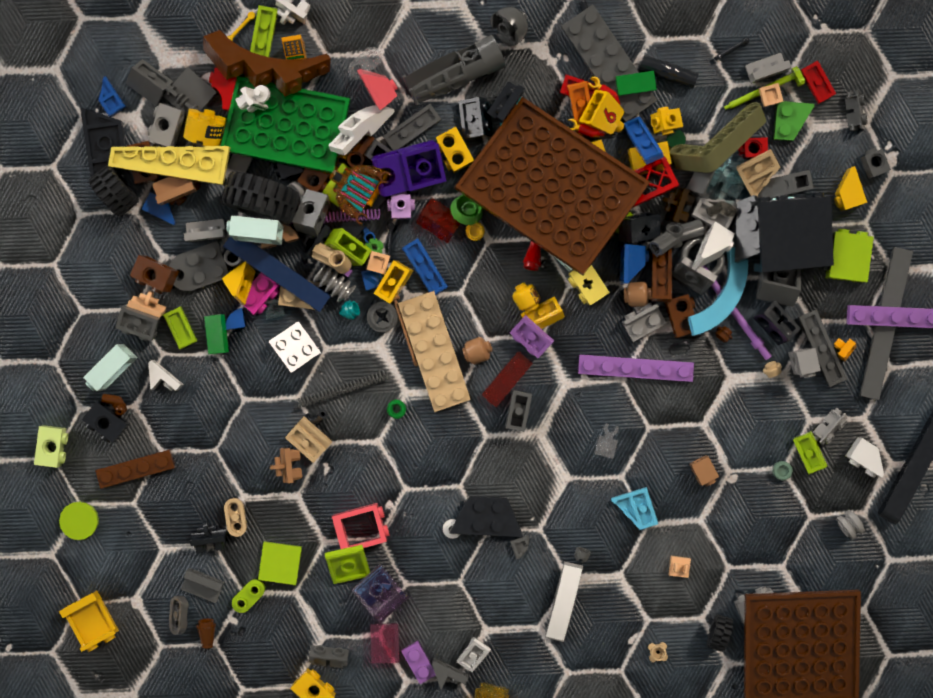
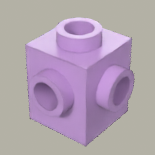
M407 191L391 195V199H388V211L392 212V219H411V211L415 210V199H411V194H407ZM400 202H403L405 205L404 207L400 208L398 207V204Z

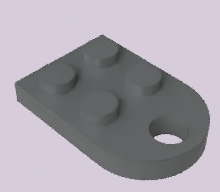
M218 241L179 254L169 265L173 269L184 272V278L180 281L175 280L173 284L176 288L183 291H194L222 281V278L229 273Z

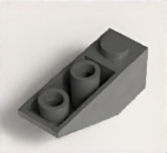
M810 170L771 178L766 187L764 186L760 191L758 197H770V199H773L779 195H791L814 189Z

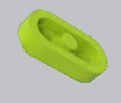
M258 579L249 581L233 598V609L239 613L248 611L264 594V583ZM252 587H257L258 592H252ZM243 600L245 605L239 606L238 601Z

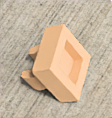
M779 83L759 88L763 108L783 102Z
M371 251L366 269L385 274L390 256Z
M671 556L669 576L688 578L691 559Z

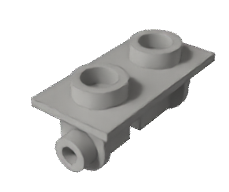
M838 408L832 409L824 418L829 424L828 426L821 422L812 432L816 441L820 439L819 442L822 447L825 443L829 444L835 437L833 434L837 429L841 430L847 423L846 413L841 416L842 411Z

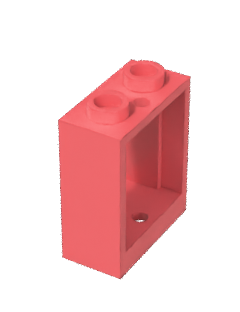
M374 503L332 516L341 549L363 545V548L387 542V536H390L387 525H383L382 518L385 516L382 506L378 507V503ZM373 511L380 537L349 545L342 519Z

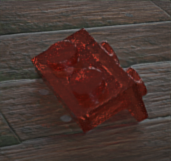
M434 198L430 199L416 221L423 229L430 231L438 239L447 243L461 224L454 219L449 208Z

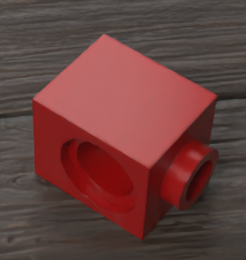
M768 137L749 138L738 149L739 155H742V160L752 159L768 151ZM749 144H754L757 147L756 153L749 151Z

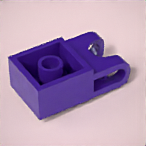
M434 140L373 156L371 159L373 166L376 168L391 169L392 176L387 180L389 183H381L378 187L379 194L382 196H390L408 190L413 191L446 181L439 144Z

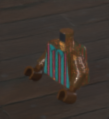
M356 165L351 169L346 167L343 173L336 169L333 170L330 180L336 183L333 192L337 194L336 200L340 209L351 218H356L357 224L363 226V223L358 220L360 217H365L368 220L367 215L362 213L379 183L378 178H380L381 182L387 184L389 182L384 181L383 176L385 174L392 176L391 173L386 171L381 173L379 169L369 165Z

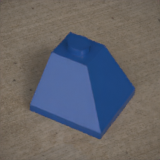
M630 244L621 246L620 285L629 283L645 266V262L649 261V251L646 250V246Z

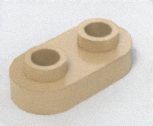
M231 498L224 505L227 530L232 536L239 537L247 530L245 508L240 499ZM232 504H236L238 506L237 511L232 510ZM235 523H239L241 525V529H235Z

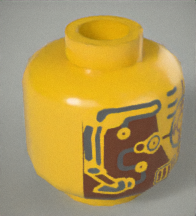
M524 282L515 287L516 291L512 297L519 310L529 312L539 306L538 303L541 298L533 284L526 285Z

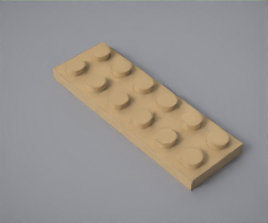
M432 291L398 303L434 412L471 400L435 292Z

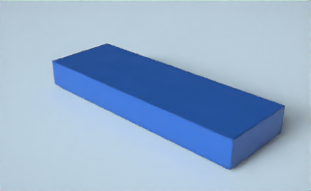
M640 116L624 123L623 129L646 165L664 157L662 150Z
M418 238L402 248L428 292L434 291L436 295L448 288Z

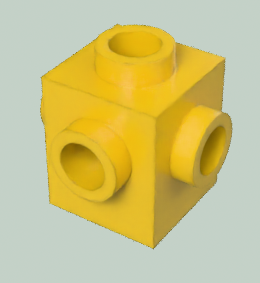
M668 107L658 108L656 113L650 115L654 134L670 135L674 133L673 130L683 127L680 108L669 110Z

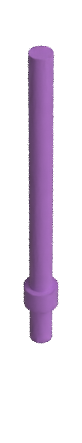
M715 281L711 287L719 295L722 288ZM735 307L731 314L752 341V346L758 349L765 360H768L772 355L764 346V341L755 334Z

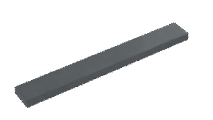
M893 247L880 307H901L913 251ZM875 326L859 396L876 400L880 399L896 326Z

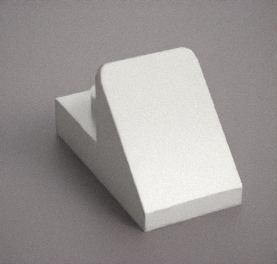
M151 360L148 363L151 390H154L162 380L165 381L163 385L171 391L173 389L177 391L184 385L155 360Z
M472 637L468 647L459 656L457 663L473 672L491 649Z

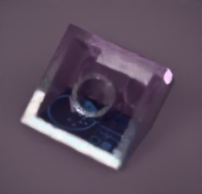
M381 564L351 589L369 613L380 623L409 598L408 594Z

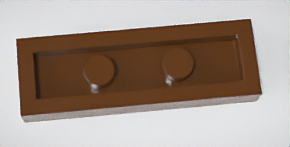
M672 248L658 257L652 253L651 301L671 302Z

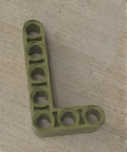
M754 102L747 105L704 146L679 144L672 147L669 152L677 170L710 173L718 169L766 123V117L760 103Z

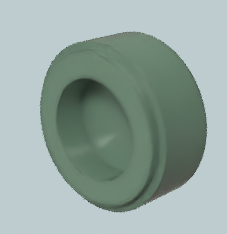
M785 461L776 462L772 468L774 477L779 480L789 479L793 472L791 465Z

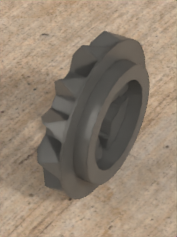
M388 302L373 304L367 313L368 324L378 332L391 330L398 319L396 309ZM388 310L386 318L389 323L382 320L377 324L379 316L376 311L384 313Z

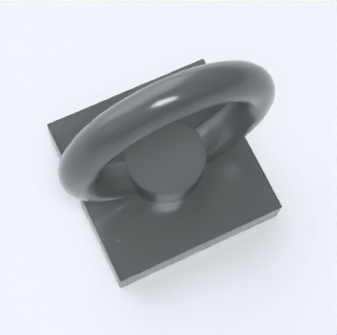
M703 236L692 238L684 244L681 250V261L672 270L673 279L700 295H703L716 281L725 264L723 253L721 257L717 258V265L713 270L708 271L703 266L696 270L692 269L694 262L689 259L688 254L694 245L702 243Z

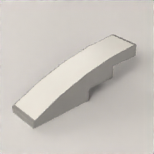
M564 561L545 638L564 642L583 570L582 565Z

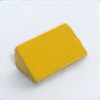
M555 296L542 302L534 310L521 313L522 318L526 315L541 329L565 317Z

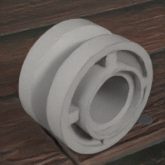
M851 510L845 512V517L839 516L836 518L839 528L851 540L857 538V532L860 534L865 532L863 523Z

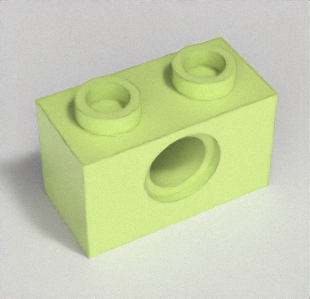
M39 426L34 465L58 468L64 464L66 459V452H63L64 444L66 445L68 442L66 428ZM51 441L56 445L54 452L50 451L48 447Z

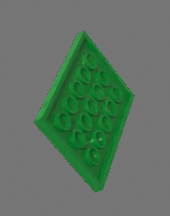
M237 76L221 146H229L231 154L334 174L338 153L330 151L328 145L340 134L338 126L347 119L351 102L350 98L301 89L295 94L284 97L274 83H268L263 85L270 91L269 99L264 102L268 109L265 111L257 109L251 113L247 109L241 110L235 99L242 95L240 89L243 87L255 89V87L248 78Z

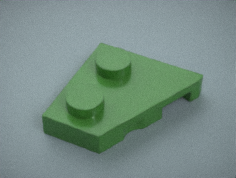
M787 101L776 104L773 140L794 141L813 110L814 104Z

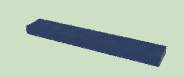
M229 237L223 245L225 249L318 312L322 310L330 298V295L252 242L235 241L232 237Z

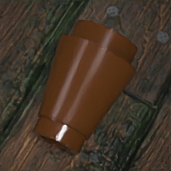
M204 618L198 621L197 630L202 648L213 647L216 624L211 618Z

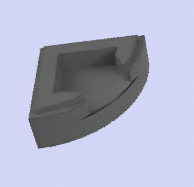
M528 535L510 541L516 560L521 558L528 549Z

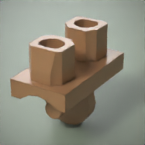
M280 448L281 461L280 457H274L275 465H270V469H276V476H283V483H293V480L302 478L301 468H292L291 461L300 460V451Z

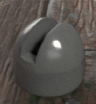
M576 547L574 557L577 561L582 559V563L589 559L591 552L588 549Z

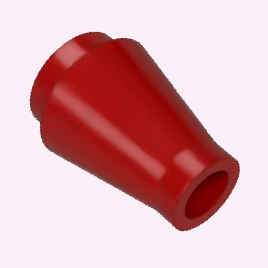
M532 241L522 262L524 264L523 268L538 271L539 267H541V247Z

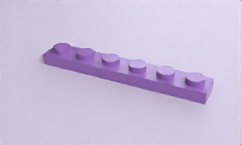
M847 305V324L933 328V309Z
M579 355L578 374L693 382L694 363Z

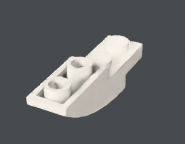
M376 105L354 113L338 126L340 134L328 145L330 151L345 156L364 135L372 136L395 112L394 109L385 106L379 110Z

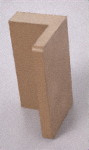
M167 177L153 183V188L157 195L155 198L161 206L197 191L193 180Z

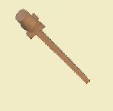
M397 295L393 302L414 365L418 366L397 300L400 297Z

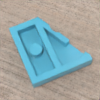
M647 487L611 498L612 502L640 530L659 524Z

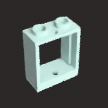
M231 216V220L227 221L226 230L235 241L282 245L284 226L278 220Z
M116 344L83 377L87 381L85 384L92 391L106 390L138 357L125 344Z

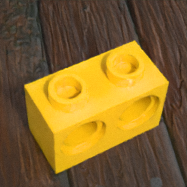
M457 127L436 137L440 153L443 152L446 158L443 162L448 171L452 169L453 173H456L474 162ZM446 138H451L454 140V145L446 147L443 141ZM461 155L463 162L461 164L453 163V156Z

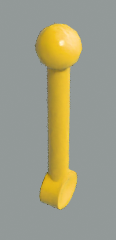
M249 12L245 21L227 37L233 41V38L250 20L255 19V13Z

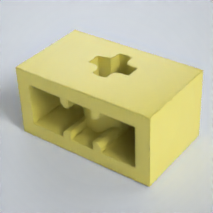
M592 265L584 276L575 270L568 273L570 276L568 281L573 288L577 287L580 294L578 296L583 304L587 303L590 306L610 293ZM584 279L586 281L590 280L592 282L590 284L591 289H589L588 287L584 288L582 286L584 285Z

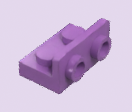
M526 315L510 331L513 339L525 346L527 351L537 358L554 342L549 335Z

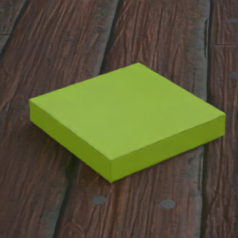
M264 541L258 580L297 585L302 546Z
M363 545L325 553L333 584L371 576Z

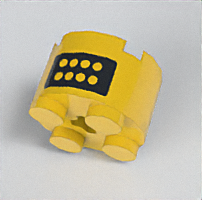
M189 109L183 137L193 143L197 141L203 142V146H220L227 118L216 116L215 111L204 109V112Z

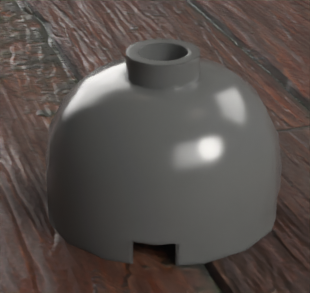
M510 6L503 7L490 18L492 29L496 27L499 32L496 34L497 37L508 46L517 45L526 37L528 22L523 11Z

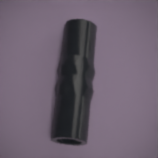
M647 55L643 56L639 70L643 72L654 71V75L661 79L694 88L699 73L687 70L676 64L661 61Z

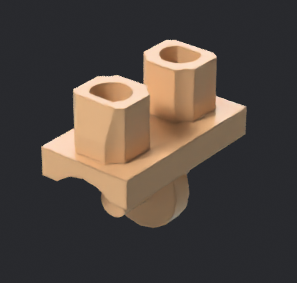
M151 290L147 295L140 293L139 297L133 296L127 304V307L158 318L166 311V306L158 304L159 299L153 297L154 291Z

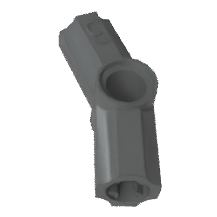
M700 219L685 224L670 223L667 225L664 233L649 243V248L658 257L671 248L681 247L683 241L704 235L703 223Z

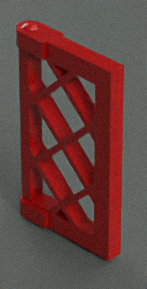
M665 156L634 170L638 174L647 171V180L650 173L661 176L658 185L649 184V186L657 188V190L646 195L642 194L634 207L679 187V183ZM661 164L664 168L663 173L652 170V168ZM663 177L670 179V184L664 187L660 186Z

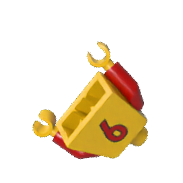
M598 77L590 78L595 82V86L587 83L588 89L594 90L596 88L598 90L594 91L579 120L581 125L577 124V121L574 119L568 120L574 124L573 128L570 129H576L578 133L589 137H602L605 134H613L614 131H622L624 123L620 120L624 110L620 106L618 94L605 84L601 85Z

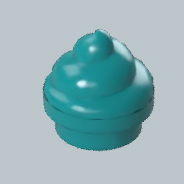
M349 300L342 305L339 314L352 320L360 314V309L356 301L351 302Z

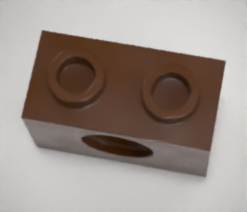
M138 255L130 276L136 279V283L146 286V284L152 286L151 290L162 294L163 292L171 291L179 271L149 256ZM153 271H155L156 277L154 280L151 276Z

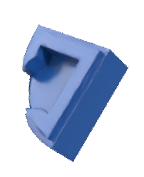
M239 308L229 315L226 321V330L246 327L243 308Z

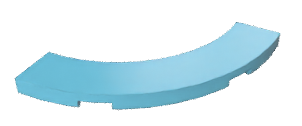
M735 247L727 252L728 276L715 302L700 313L688 317L692 336L704 333L720 324L733 311L743 294L748 275V260L736 263Z

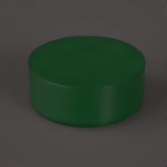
M673 130L674 133L666 137L670 148L679 144H685L686 136L680 130Z

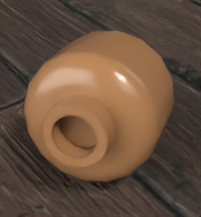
M631 282L627 288H624L625 303H628L630 307L646 306L652 298V288H648L646 282Z
M482 337L467 341L463 348L466 361L474 365L489 360L490 352H492L490 342L485 341Z

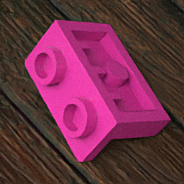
M260 273L252 282L246 304L243 306L253 315L257 313L260 315L267 308V301L269 299L273 300L280 291L278 289L280 286Z

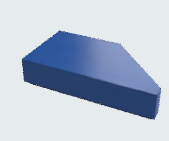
M150 192L142 210L175 226L176 222L170 204L159 205L155 198L157 195Z

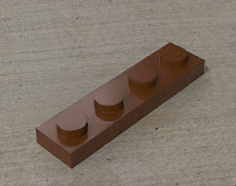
M171 449L97 469L95 472L101 489L176 467Z

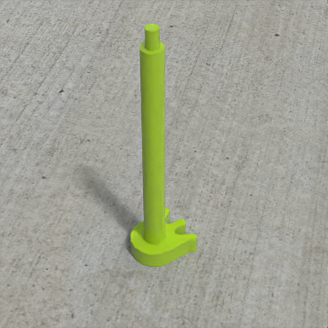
M796 66L791 68V74L765 86L779 83V86L795 79L799 87L805 84V79L800 69ZM759 89L729 102L728 105L724 106V109H732L760 96Z

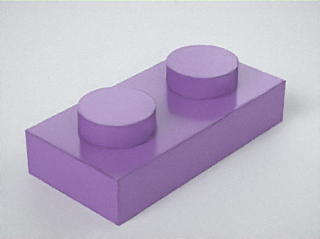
M419 641L401 650L419 684L436 676L433 666Z

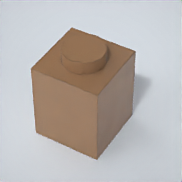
M707 455L689 463L700 485H712L716 482L715 479L719 477Z

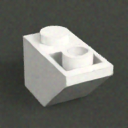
M857 437L846 454V457L850 459L849 463L857 468L862 466L866 469L865 473L873 478L876 476L883 478L884 471L879 449L865 439Z

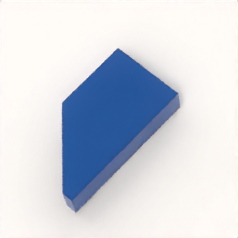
M105 76L102 81L103 84L98 101L108 116L112 117L126 108V106Z

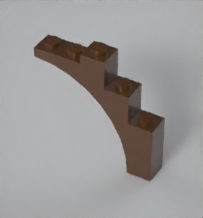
M221 30L203 36V51L226 80L244 73L255 88L259 85H267L273 82L284 97L300 91L303 82L330 72L331 58L327 53L305 59H277L255 54L231 41Z

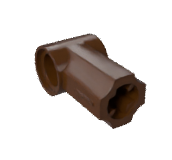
M364 135L352 152L348 154L347 165L349 168L358 171L363 167L368 159L364 154L375 138L373 136ZM354 156L361 159L360 164H351V158Z

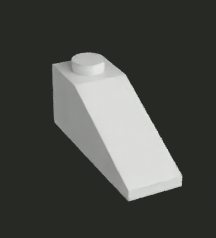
M714 222L704 236L692 269L696 270L721 257L725 251L729 252L734 244L732 239L735 233Z

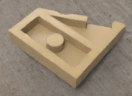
M770 149L742 163L736 169L750 195L758 197L763 187H766L770 178L779 170L780 165Z

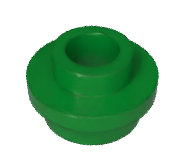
M392 400L387 406V413L390 417L399 419L406 413V406L401 400ZM396 405L400 407V412L398 413L393 411V407Z

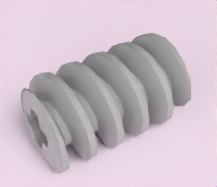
M324 264L314 276L313 282L315 283L320 280V288L326 285V293L332 290L331 297L338 295L337 302L345 301L354 291L356 285L349 288L350 280L343 283L345 276L342 275L337 278L338 272L331 273L332 268H325L326 265Z

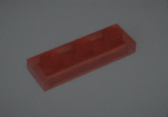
M518 351L482 393V396L497 407L533 363Z

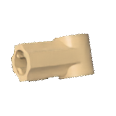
M322 243L315 245L312 250L313 259L335 269L338 273L344 274L351 268V261L342 251H336Z

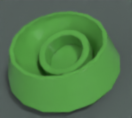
M460 195L452 201L450 207L451 214L459 223L473 225L481 220L483 215L482 207L465 195Z

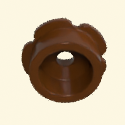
M726 326L717 327V331L714 333L717 338L724 343H727L729 339L732 340V331Z

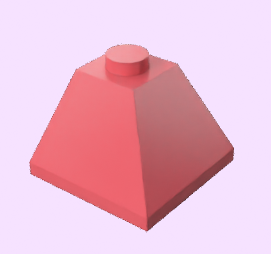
M363 69L357 70L379 110L383 109L397 97L395 90L398 88L393 79L389 80L384 75Z

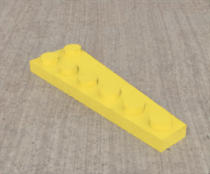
M111 147L108 166L224 185L230 147Z

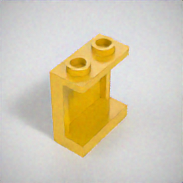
M98 591L59 611L62 618L66 617L81 644V652L86 649L88 652L99 647L97 643L103 640L105 643L115 638L114 634L119 631Z

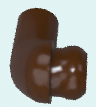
M102 395L101 403L111 404L118 416L125 414L127 406L120 396Z

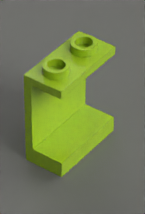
M838 229L837 232H833L834 266H830V270H826L825 278L867 283L874 237L868 236V232L857 231L856 234H851L847 229Z

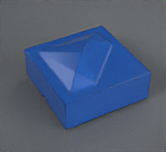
M370 270L361 272L366 291L377 288L383 279L382 274Z

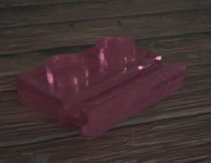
M398 623L371 624V662L399 663Z

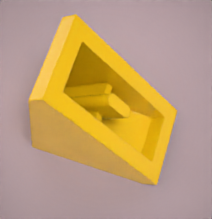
M246 262L241 263L222 278L232 296L241 305L246 304L256 273Z

